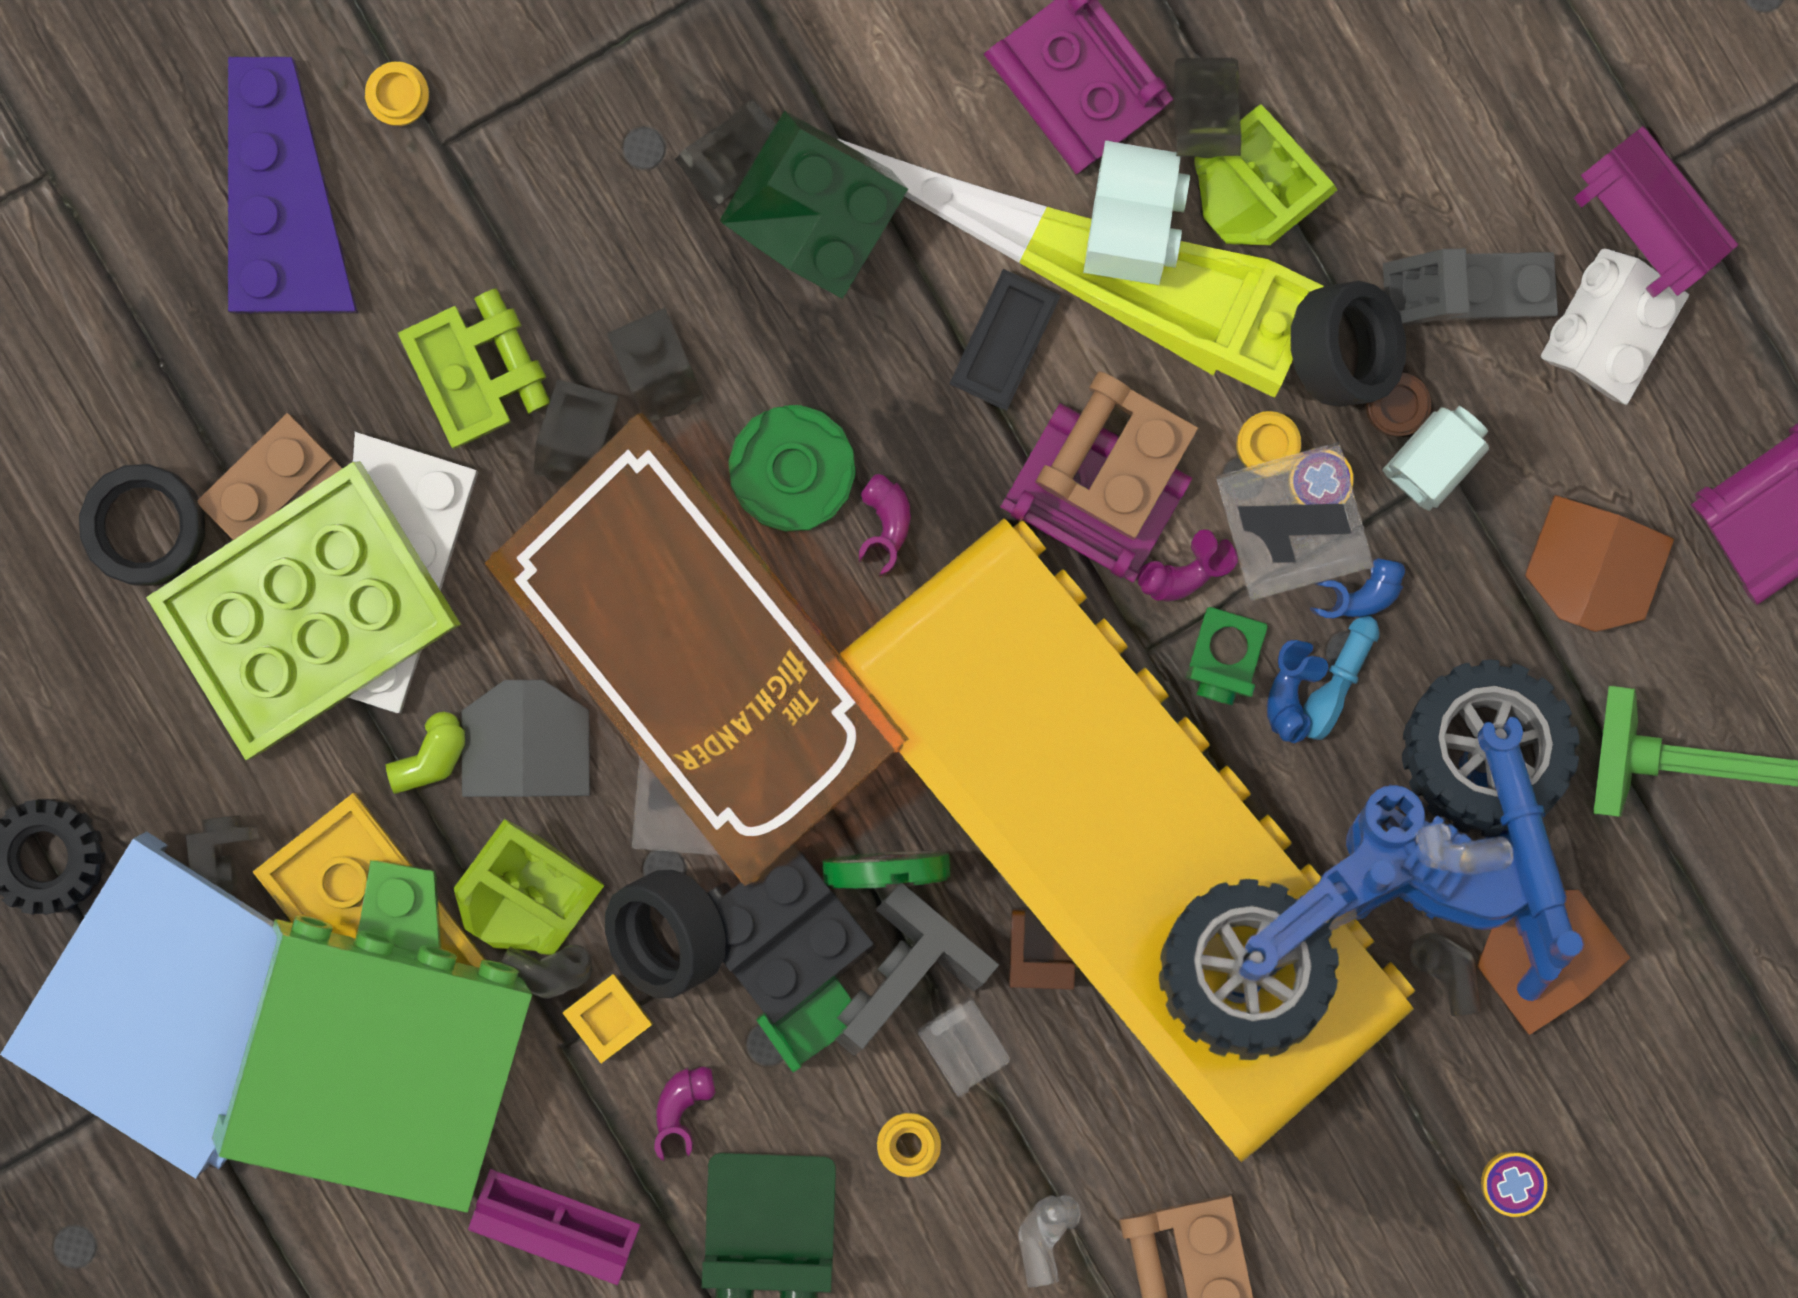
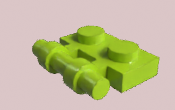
M497 288L484 292L474 298L484 320L467 328L458 308L453 306L398 332L444 433L454 450L512 423L501 399L518 392L528 414L541 410L551 404L541 382L546 379V375L538 360L531 361L517 331L522 326L514 308L507 310ZM491 341L495 342L508 370V373L491 380L477 350V347Z

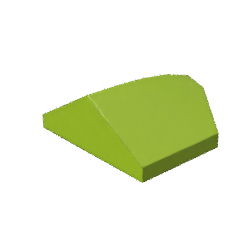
M1262 104L1257 106L1194 158L1195 169L1199 178L1203 217L1226 244L1271 245L1337 191L1335 184Z
M504 819L453 889L463 927L471 934L493 948L531 950L544 955H554L602 890L604 884L542 837Z

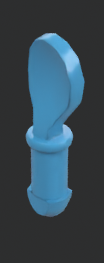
M1363 616L1351 623L1348 628L1351 630L1335 664L1329 667V672L1333 674L1332 680L1312 692L1304 704L1303 713L1311 721L1310 732L1307 735L1308 738L1322 740L1331 732L1343 709L1345 696L1351 684L1358 683L1359 678L1357 675L1374 641L1378 642L1379 639L1378 623L1373 617Z

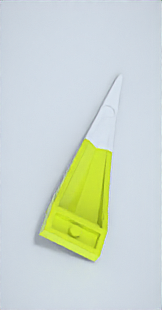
M837 139L891 169L908 188L905 197L1209 374L1214 375L1216 370L1274 398L1293 361L1290 350L1291 324L1297 306L1310 291L1324 287L1269 259L1184 241L1180 242L1176 268L1164 266L1159 285L1083 273L1092 219L982 188Z

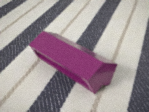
M490 1169L468 1230L618 1285L633 1248L640 1224Z

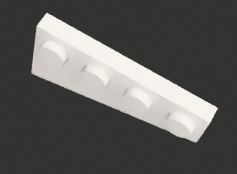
M355 432L353 462H362L441 591L478 471ZM421 651L348 698L401 714Z

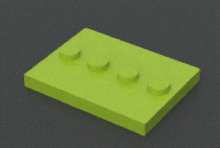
M361 461L350 463L146 597L245 760L253 759L461 625Z

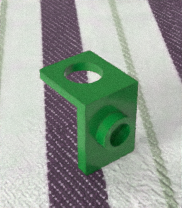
M1207 607L1185 678L1186 680L1199 683L1196 695L1231 706L1234 704L1236 695L1252 697L1255 684H1252L1251 681L1268 628L1267 624ZM1223 627L1238 629L1243 633L1247 641L1245 656L1239 662L1232 665L1218 662L1210 651V641L1213 634Z
M837 979L778 1027L772 1023L764 1012L756 1020L794 1073L802 1067V1063L835 1041V1038L845 1028V1025L837 1017L852 999Z

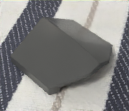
M504 680L462 710V729L465 731V746L462 750V797L590 796V710L544 680Z

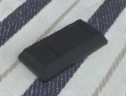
M1003 269L949 384L1007 411L1061 295Z

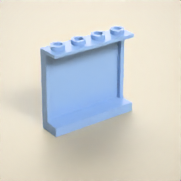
M146 831L133 838L0 1055L196 1179L210 1164L220 1169L227 1160L226 1158L218 1157L212 1136L218 1115L227 1114L277 937L273 930L274 922L164 853L168 845Z

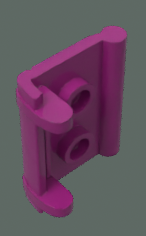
M1054 0L983 54L1076 175L1083 172L1102 157L1105 141L1121 143L1173 101V97L1167 91L1168 86L1161 77H1156L1098 0Z
M1644 125L1580 175L1588 184L1585 189L1573 197L1580 208L1597 196L1660 274V277L1645 288L1652 298L1668 287L1672 289L1676 296L1680 295L1739 245Z
M1059 403L1000 508L1011 513L1010 516L1029 523L1110 570V573L1120 579L1123 577L1134 583L1140 569L1193 478L1175 468L1134 541L1050 494L1035 483L1043 466L1051 467L1081 415L1066 405ZM1104 427L1102 428L1073 478L1076 483L1088 490L1090 489L1119 436Z
M1798 423L1789 428V437L1714 489L1705 486L1695 493L1697 500L1690 504L1693 510L1704 519L1743 583L1744 591L1755 605H1759L1798 578Z

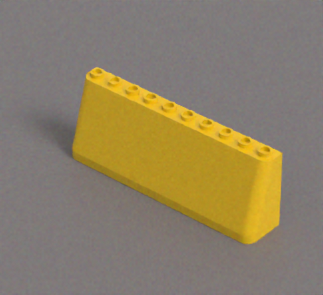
M1003 518L826 665L1242 1163L1413 1011L1414 1008L1407 998L1415 990L1392 962L1381 969L1366 951L1374 943L1373 939L1361 924L1354 919L1331 931L1332 935L1329 938V942L1332 948H1337L1339 956V966L1335 970V978L1338 979L1337 989L1325 1015L1311 1033L1299 1044L1296 1043L1290 1046L1286 1052L1277 1056L1270 1057L1269 1054L1260 1055L1257 1060H1239V1054L1228 1052L1224 1057L1208 1050L1211 1045L1201 1039L1195 1043L1183 1032L1186 1026L1179 1018L1173 1020L1165 1005L1168 997L1166 992L1160 989L1159 973L1162 970L1160 955L1170 930L1186 906L1198 895L1203 896L1207 894L1210 888L1224 882H1227L1228 886L1238 885L1241 879H1257L1259 886L1269 887L1272 882L1288 888L1287 894L1298 901L1301 896L1303 897L1318 884L1321 876L1309 863L1301 870L1295 866L1284 852L1292 844L1289 838L1268 814L1260 821L1255 818L1243 803L1251 793L1227 765L1217 772L1205 758L1202 752L1210 744L1186 716L1178 723L1174 721L1161 705L1169 697L1167 692L1145 667L1137 674L1134 673L1120 656L1128 648L1127 644L1106 619L1103 618L1094 625L1079 607L1087 599L1086 595L1067 572L1062 569L1054 576L1038 558L1046 548L1027 524L1022 520L1012 527ZM1249 926L1231 927L1243 948H1245L1250 937L1255 936L1258 930ZM1218 933L1215 934L1207 943L1203 955L1234 960ZM1293 964L1286 965L1273 976V978L1293 990L1295 983ZM1203 969L1204 980L1214 994L1227 982V973ZM1262 987L1258 992L1260 1013L1273 1011L1284 1003ZM1227 998L1222 1001L1234 1010L1247 1013L1246 1003H1235Z

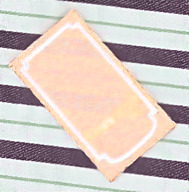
M643 413L630 418L626 426L503 546L494 551L484 563L744 886L758 881L760 875L890 756L902 750L903 745L909 740Z

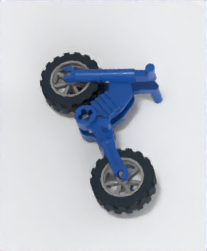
M1482 660L1479 666L1473 667L1470 666L1469 662L1454 667L1450 674L1446 676L1441 675L1430 685L1416 704L1405 726L1402 740H1405L1406 748L1402 752V763L1404 770L1409 769L1412 778L1409 781V785L1412 791L1401 786L1390 785L1378 789L1371 795L1361 813L1358 814L1348 830L1346 846L1350 854L1349 857L1328 870L1318 884L1303 897L1301 896L1298 901L1287 894L1288 888L1273 882L1269 887L1259 886L1257 879H1241L1238 885L1228 886L1227 882L1220 883L1211 887L1207 894L1203 896L1198 895L1186 906L1170 930L1160 955V961H1162V970L1159 973L1160 989L1166 992L1168 1001L1165 1005L1173 1020L1179 1018L1186 1026L1183 1032L1195 1043L1201 1039L1211 1045L1208 1051L1224 1057L1228 1052L1239 1054V1060H1257L1260 1055L1269 1054L1270 1057L1277 1056L1286 1052L1290 1046L1296 1043L1299 1044L1311 1033L1325 1015L1337 989L1338 979L1335 978V970L1339 966V956L1337 948H1332L1329 942V938L1332 935L1331 931L1354 919L1366 918L1372 910L1397 897L1406 902H1411L1414 904V908L1420 912L1423 910L1430 919H1433L1435 916L1479 930L1498 928L1514 918L1518 934L1523 938L1531 967L1518 982L1517 991L1527 1001L1537 1000L1550 983L1558 977L1562 968L1567 967L1583 948L1581 936L1574 932L1571 927L1564 904L1567 897L1542 820L1567 791L1570 779L1575 774L1579 761V756H1575V748L1579 745L1577 727H1571L1569 718L1572 712L1569 705L1564 699L1558 701L1552 694V691L1555 689L1553 685L1542 676L1537 681L1535 678L1527 675L1530 669L1522 665L1513 663L1510 668L1500 666V660ZM1488 707L1498 710L1494 723L1486 722L1483 724L1474 708ZM1458 713H1460L1475 738L1446 733L1451 720ZM1533 745L1535 754L1534 767L1525 763L1520 749L1521 746ZM1447 748L1465 751L1459 759V770H1457L1449 758ZM1421 795L1429 803L1426 809L1435 817L1432 823L1425 821L1424 808L1418 798ZM1396 806H1398L1406 814L1405 817L1400 811L1395 809ZM1442 815L1452 821L1453 824L1448 826L1443 823ZM1383 825L1389 829L1387 832L1381 828ZM1471 829L1481 830V836L1485 837L1487 847L1492 848L1493 852L1483 850V846L1471 842V838L1464 833L1468 834ZM1249 926L1258 930L1256 935L1251 936L1245 948H1243L1231 927ZM1218 933L1234 960L1203 955L1207 943L1215 934ZM1290 964H1293L1295 971L1293 990L1273 978L1276 973ZM1203 969L1227 973V982L1214 994L1204 980ZM1262 987L1284 1003L1273 1011L1260 1013L1258 992ZM1227 998L1235 1003H1246L1247 1013L1234 1010L1222 1001Z

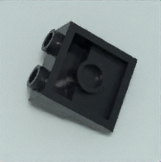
M777 842L766 846L748 862L747 867L752 874L732 889L725 882L708 892L709 897L720 914L726 935L723 963L738 978L776 1027L781 1025L877 948L793 842L783 849Z

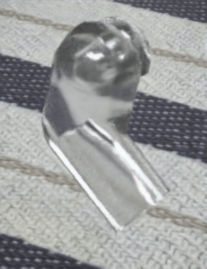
M1048 1196L1038 1201L1019 1228L1018 1238L1028 1287H1039L1059 1281L1053 1247L1065 1233L1066 1229L1075 1228L1080 1220L1079 1206L1070 1196Z

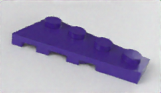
M228 57V312L231 314L358 313L344 263L345 258L340 238L336 231L329 203V194L324 174L321 171L314 143L315 138L296 62L292 57Z

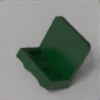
M715 1153L708 1163L705 1256L702 1262V1288H715V1298H754V1290L780 1291V1298H818V1292H831L836 1183L835 1162L828 1156Z

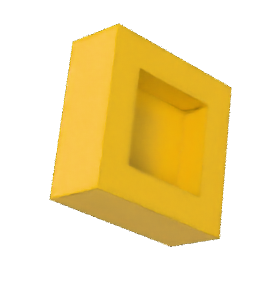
M615 973L563 1012L564 1016L600 1063H603L653 1024Z

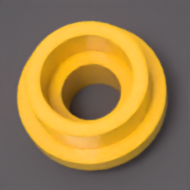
M901 1113L889 1119L881 1128L877 1139V1150L881 1162L889 1171L902 1177H916L929 1171L937 1162L941 1150V1140L938 1130L929 1119L916 1113ZM914 1133L920 1138L922 1145L917 1154L905 1156L898 1151L896 1143L902 1134Z

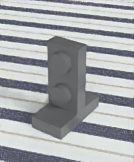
M1466 248L1440 249L1383 263L1384 292L1391 298L1397 308L1403 326L1430 321L1529 319L1558 316L1554 252L1466 254Z
M903 883L898 884L876 910L915 943L910 947L901 940L877 969L886 976L884 981L871 996L861 989L837 1017L845 1025V1028L835 1040L853 1056L863 1050L935 961L940 963L973 992L981 987L999 966L998 963Z

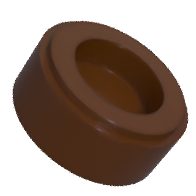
M1402 373L1399 383L1388 396L1374 402L1365 403L1366 414L1370 423L1380 433L1390 437L1408 436L1416 432L1428 419L1431 411L1430 394L1421 380L1411 374Z

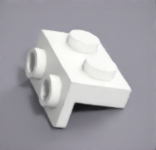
M1602 249L1596 259L1585 270L1581 285L1564 315L1553 326L1550 340L1544 348L1541 358L1551 365L1572 372L1611 400L1627 405L1689 294L1684 291L1676 296L1672 289L1668 287L1652 298L1645 288L1660 277L1656 270L1639 258Z

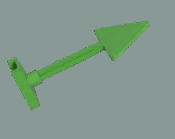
M1609 686L1594 814L1622 816L1631 786L1632 773L1658 776L1659 770L1798 787V760L1662 744V738L1637 735L1638 711L1636 690Z

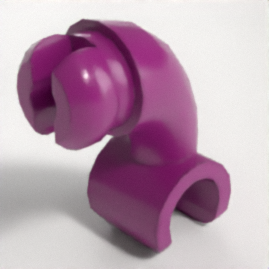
M876 474L861 493V497L865 504L877 510L876 514L882 523V533L880 537L874 536L862 544L859 550V563L864 559L870 548L882 547L886 549L890 560L879 574V577H883L894 569L897 552L908 535L911 513L909 500L901 486L897 482L895 484L882 474Z
M1199 530L1191 541V549L1196 557L1191 564L1175 567L1171 565L1164 566L1159 561H1151L1140 570L1138 585L1141 586L1144 594L1151 595L1154 600L1165 602L1180 600L1204 586L1212 576L1219 577L1230 573L1238 562L1237 552L1228 539L1221 540L1218 546L1217 539L1210 530Z
M704 1066L689 1070L687 1067L675 1073L666 1082L660 1094L656 1109L658 1135L655 1139L654 1149L657 1157L662 1161H665L662 1139L670 1133H677L684 1138L686 1153L688 1157L690 1156L693 1149V1136L686 1126L681 1125L680 1120L684 1111L690 1106L695 1105V1101L710 1100L715 1095L712 1070Z

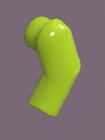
M449 712L433 714L425 723V729L428 733L423 740L418 755L385 764L389 783L394 794L444 780L453 772L465 746V731L460 727L459 719L454 714Z

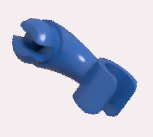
M1377 558L1371 564L1370 579H1367L1363 587L1354 593H1348L1347 589L1337 581L1319 580L1315 584L1331 587L1337 595V601L1335 606L1327 611L1310 607V610L1313 614L1324 618H1336L1341 615L1363 617L1376 614L1388 608L1398 598L1404 587L1401 586V582L1405 575V567L1399 562Z
M1299 640L1287 641L1282 646L1278 656L1280 671L1274 679L1267 701V718L1272 731L1279 734L1283 741H1290L1291 743L1303 740L1311 728L1310 718L1303 713V708L1299 702L1298 689L1301 681L1317 682L1328 671V663L1324 658L1317 656L1307 657L1313 651V645Z

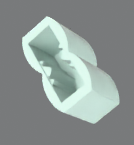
M1105 141L1083 273L1159 285L1163 267L1176 268L1182 230L1170 228L1172 211L1184 213L1190 175L1178 173L1181 153Z
M1461 406L1455 411L1441 407L1437 412L1434 411L1386 464L1383 472L1419 506L1430 511L1433 507L1437 508L1487 453L1489 446L1482 438L1487 434L1488 430L1477 418Z

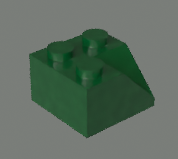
M784 110L724 211L720 222L788 270L843 299L908 191V188L891 169Z

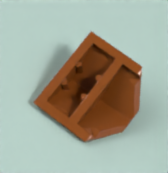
M1553 495L1524 577L1536 589L1558 619L1593 632L1645 620L1674 539L1621 515Z
M1579 889L1564 890L1567 897L1564 904L1572 930L1582 938L1583 948L1567 967L1562 968L1558 977L1550 983L1537 1000L1527 1001L1517 991L1518 982L1531 967L1523 938L1518 934L1514 918L1498 928L1491 929L1483 952L1477 961L1476 967L1528 1035L1586 999L1630 959V956Z

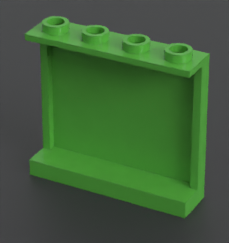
M295 916L293 923L275 919L273 930L277 941L227 1114L218 1115L212 1136L218 1157L468 1213L532 997V993L523 979L517 977L519 971L509 965L491 960H482L479 968L457 963V956L455 954L433 946L421 945L418 953L395 948V941L375 932L361 930L357 932L356 938L332 933L333 926L331 924L308 916Z

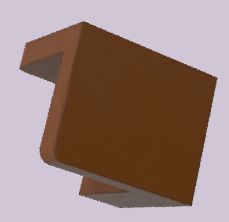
M1011 908L1009 987L1074 990L1075 963L1030 908Z

